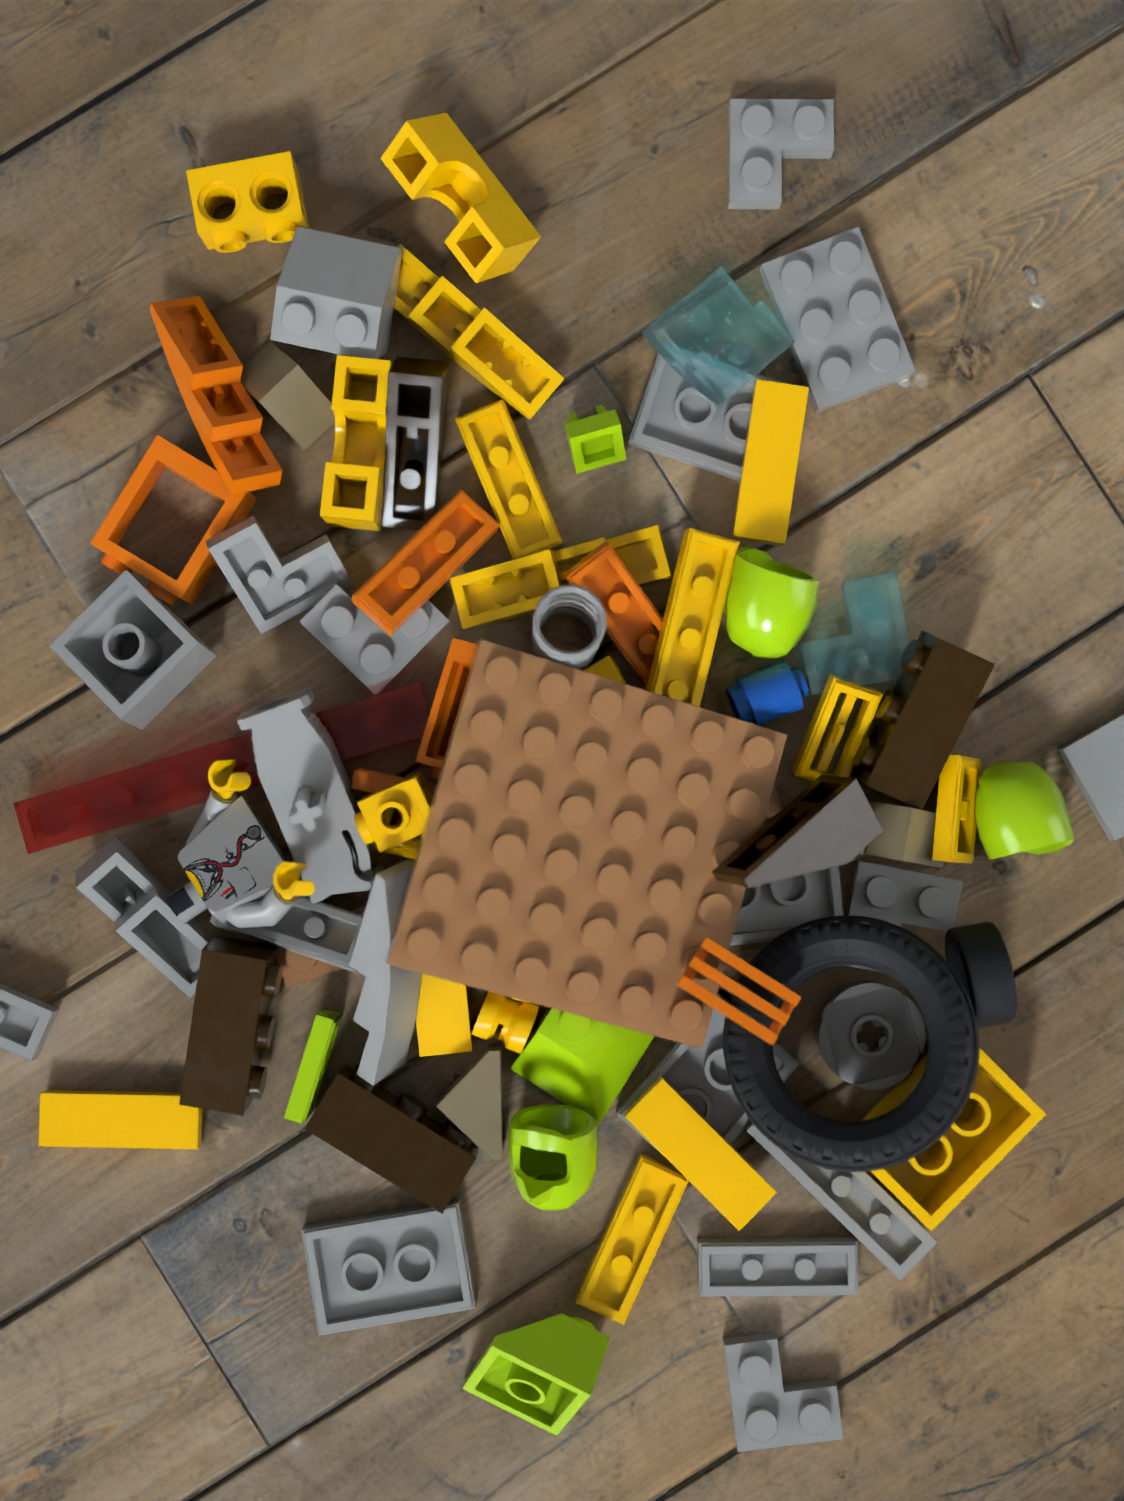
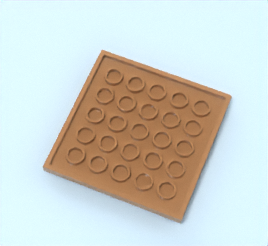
M483 639L479 640L385 962L396 967L702 1049L713 1008L676 984L705 937L729 951L746 887L717 881L712 871L763 827L787 734ZM708 954L704 962L723 973L725 964ZM697 972L692 981L717 996L719 985Z

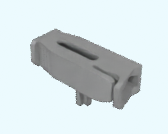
M307 687L249 708L240 714L237 722L241 730L251 728V740L254 745L253 752H255L254 761L257 764L258 776L295 863H306L307 865L306 869L300 873L302 880L313 881L315 885V891L309 895L313 904L324 900L332 894L370 891L375 875L384 871L382 864L371 866L372 844H366L363 841L354 821V814L361 812L357 804V797L351 788L350 780L331 735L320 722V718L315 715L314 710L309 706L313 702L314 695L311 688Z

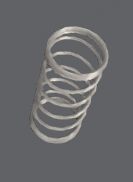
M561 585L549 590L538 601L533 615L531 640L534 656L582 671L585 670L594 660L607 628L606 611L601 600L589 589L578 585ZM569 614L580 618L589 627L593 636V642L582 650L564 652L553 648L544 639L540 627L554 616Z

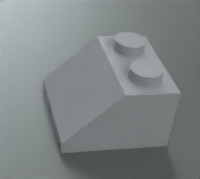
M297 226L276 286L270 340L352 357L379 359L387 354L403 247Z
M127 570L49 645L120 720L141 730L217 656L178 616Z

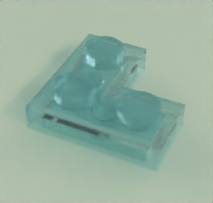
M896 572L843 581L840 584L849 634L799 644L804 677L809 690L808 696L822 694L830 674L839 676L842 680L848 682L849 680L857 682L861 686L898 680L903 670L900 668V661L909 644Z

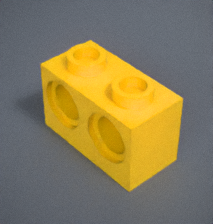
M291 151L186 170L197 233L208 250L215 249L218 252L231 253L244 249L246 243L266 239L271 243H285L293 240L297 226L309 228L300 175ZM274 194H284L287 196L286 202L280 208L273 210L264 208V204L270 196ZM226 203L235 205V209L229 217L225 219L213 218L215 210L220 205Z

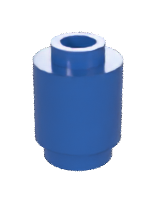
M785 660L736 678L737 684L726 688L728 700L736 719L758 726L803 709L802 697L809 695L808 686L798 666L790 668Z

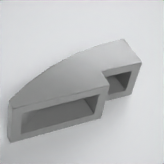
M113 837L75 871L76 888L114 921L115 931L191 998L196 993L202 948L212 938L194 918L183 924L176 917L166 901V897L172 893L116 837Z

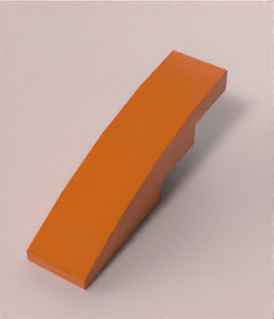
M200 295L151 303L150 313L179 391L207 453L230 495L280 485L283 470L260 434L263 417L241 383L243 365Z

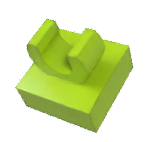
M600 404L595 406L596 415L579 420L576 412L569 413L568 423L564 425L576 474L627 460L621 423L615 409L607 411Z

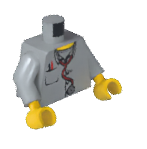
M234 759L218 760L210 766L208 780L212 790L186 842V846L179 851L177 856L191 881L167 896L166 901L173 913L183 924L208 908L210 913L227 928L234 926L237 928L275 926L297 902L298 896H309L315 891L313 881L300 880L299 878L300 873L307 867L306 863L289 862L259 814L242 796L237 799L235 792L246 790L251 784V778L247 772H235L232 774L233 768L236 766Z

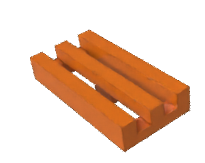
M707 937L704 938L676 984L770 1045L774 1044L780 1030L788 1021L792 1010L802 998ZM710 954L783 1000L780 1008H776L705 963L704 960L707 955ZM699 972L773 1019L768 1028L693 982L692 980L696 973Z

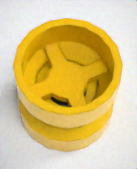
M488 991L471 1034L484 1040L494 1037L503 1041L506 1049L521 1054L540 1005L524 1001L517 1002L508 998V996Z

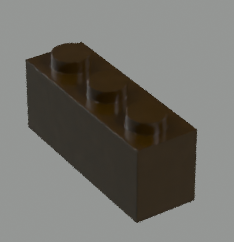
M922 630L918 639L912 640L902 655L900 668L903 670L894 688H889L881 698L876 711V716L879 719L870 737L866 736L863 738L853 758L855 768L852 773L864 785L922 810L995 664Z
M214 936L202 948L179 1105L243 1116L254 1098L261 1099L267 1078V1067L259 1066L262 1047L269 1048L275 1025V1017L267 1015L270 996H277L283 972V966L275 964L276 946Z
M344 1065L304 1129L443 1214L474 1163L479 1147L472 1143V1140L452 1121L447 1120L445 1125L428 1116L426 1113L429 1108L417 1098L403 1092L397 1097L381 1087L383 1079L375 1085H371L357 1075L359 1065H356L354 1070Z

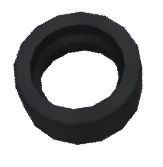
M991 922L949 928L945 935V958L967 990L974 1008L978 1028L1011 1023L1016 1017V985L1008 950L1000 931Z

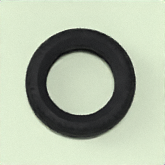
M854 915L830 916L815 919L789 929L769 942L750 961V965L791 991L814 973L835 966L856 965L883 972L903 985L915 998L924 1014L929 1036V1050L924 1072L914 1090L902 1103L891 1111L872 1119L839 1121L820 1116L801 1104L788 1090L778 1072L773 1054V1045L763 1041L725 1016L723 1053L731 1087L747 1117L769 1141L789 1155L817 1167L843 1172H866L892 1167L914 1158L935 1144L951 1128L964 1109L974 1086L979 1062V1031L972 1002L961 979L948 961L929 943L909 930L884 920ZM742 974L739 977L738 984L776 1008H780L783 1000ZM731 994L728 1004L768 1028L773 1019Z

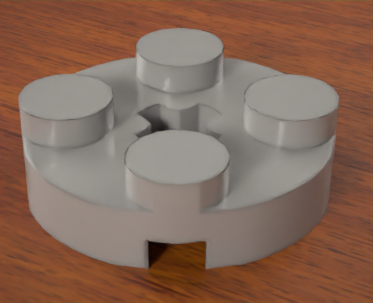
M876 981L854 982L840 988L820 1007L819 1020L816 1026V1041L820 1055L825 1064L835 1074L857 1087L866 1090H879L900 1083L913 1070L911 1067L917 1061L919 1053L922 1054L926 1034L922 1016L910 999L890 985ZM866 1021H871L873 1026H882L884 1029V1035L876 1038L877 1047L869 1049L864 1041L857 1042L856 1034L862 1031V1024Z

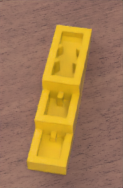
M400 244L399 247H403L394 312L460 367L530 420L565 378L485 307L482 310L478 308L444 276L437 277Z
M655 525L610 539L602 537L557 551L549 549L450 578L462 629L466 630L534 614L538 601L549 590L561 585H570L563 574L604 542L611 545L639 586L673 578L660 527Z

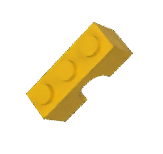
M447 113L407 120L380 158L412 200L430 197L442 202L454 213L459 223L444 242L475 283L514 271L541 238L535 227Z
M337 355L331 405L335 416V442L332 461L325 462L320 516L328 526L381 531L388 371L392 366L391 360Z

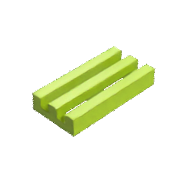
M323 1008L322 1011L320 1010L316 1014L284 1119L302 1124L313 1113L342 1020L341 1013Z

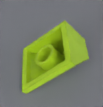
M548 1007L526 1041L522 1053L518 1054L510 1069L566 1105L588 1112L597 1121V1124L600 1125L655 1036Z
M563 1313L495 1336L466 1378L462 1389L557 1436L591 1396L610 1337L597 1331L590 1322L582 1318L569 1317Z

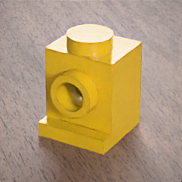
M418 772L366 795L357 802L361 812L354 814V821L361 838L366 844L375 841L379 852H382L423 833L433 798L423 772ZM389 807L399 809L403 815L402 824L397 826L388 824L384 817L385 809Z

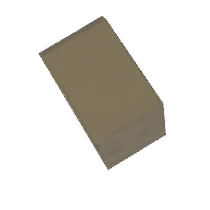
M271 341L243 366L241 383L247 393L305 453L335 426V416L331 409L332 403L300 366Z
M868 801L883 832L868 845L864 854L943 868V861L932 860L936 813Z
M491 1043L441 1095L436 1106L491 1160L503 1159L502 1043Z

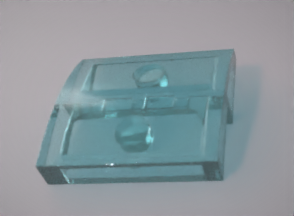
M722 266L642 332L654 349L680 376L718 406L728 400L795 342L762 300L753 307Z

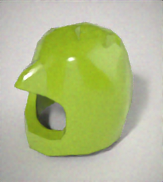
M749 545L739 548L736 553L732 577L723 613L726 616V630L731 641L750 652L753 657L771 659L787 655L797 645L809 627L817 606L818 578L806 571L773 560L766 552Z
M1000 760L983 770V775L979 778V786L976 792L975 821L980 841L989 860L1020 852L1037 855L1053 853L1071 845L1074 840V834L1063 795L1052 777L1044 769L1033 762H1006Z
M544 1104L525 1107L516 1112L510 1119L508 1155L513 1181L521 1196L539 1210L555 1211L570 1208L590 1189L597 1168L599 1149L597 1121L588 1112L569 1105Z

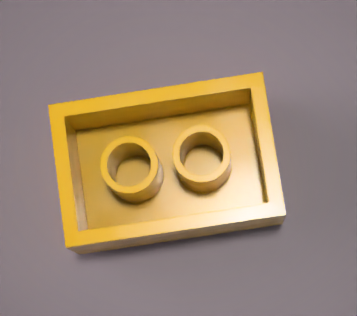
M979 1048L978 1069L973 1089L964 1109L951 1128L935 1144L914 1158L892 1167L871 1172L932 1231L1035 1127L1046 1113ZM928 1053L912 1068L911 1073L898 1083L862 1120L872 1119L891 1111L911 1094L924 1072Z

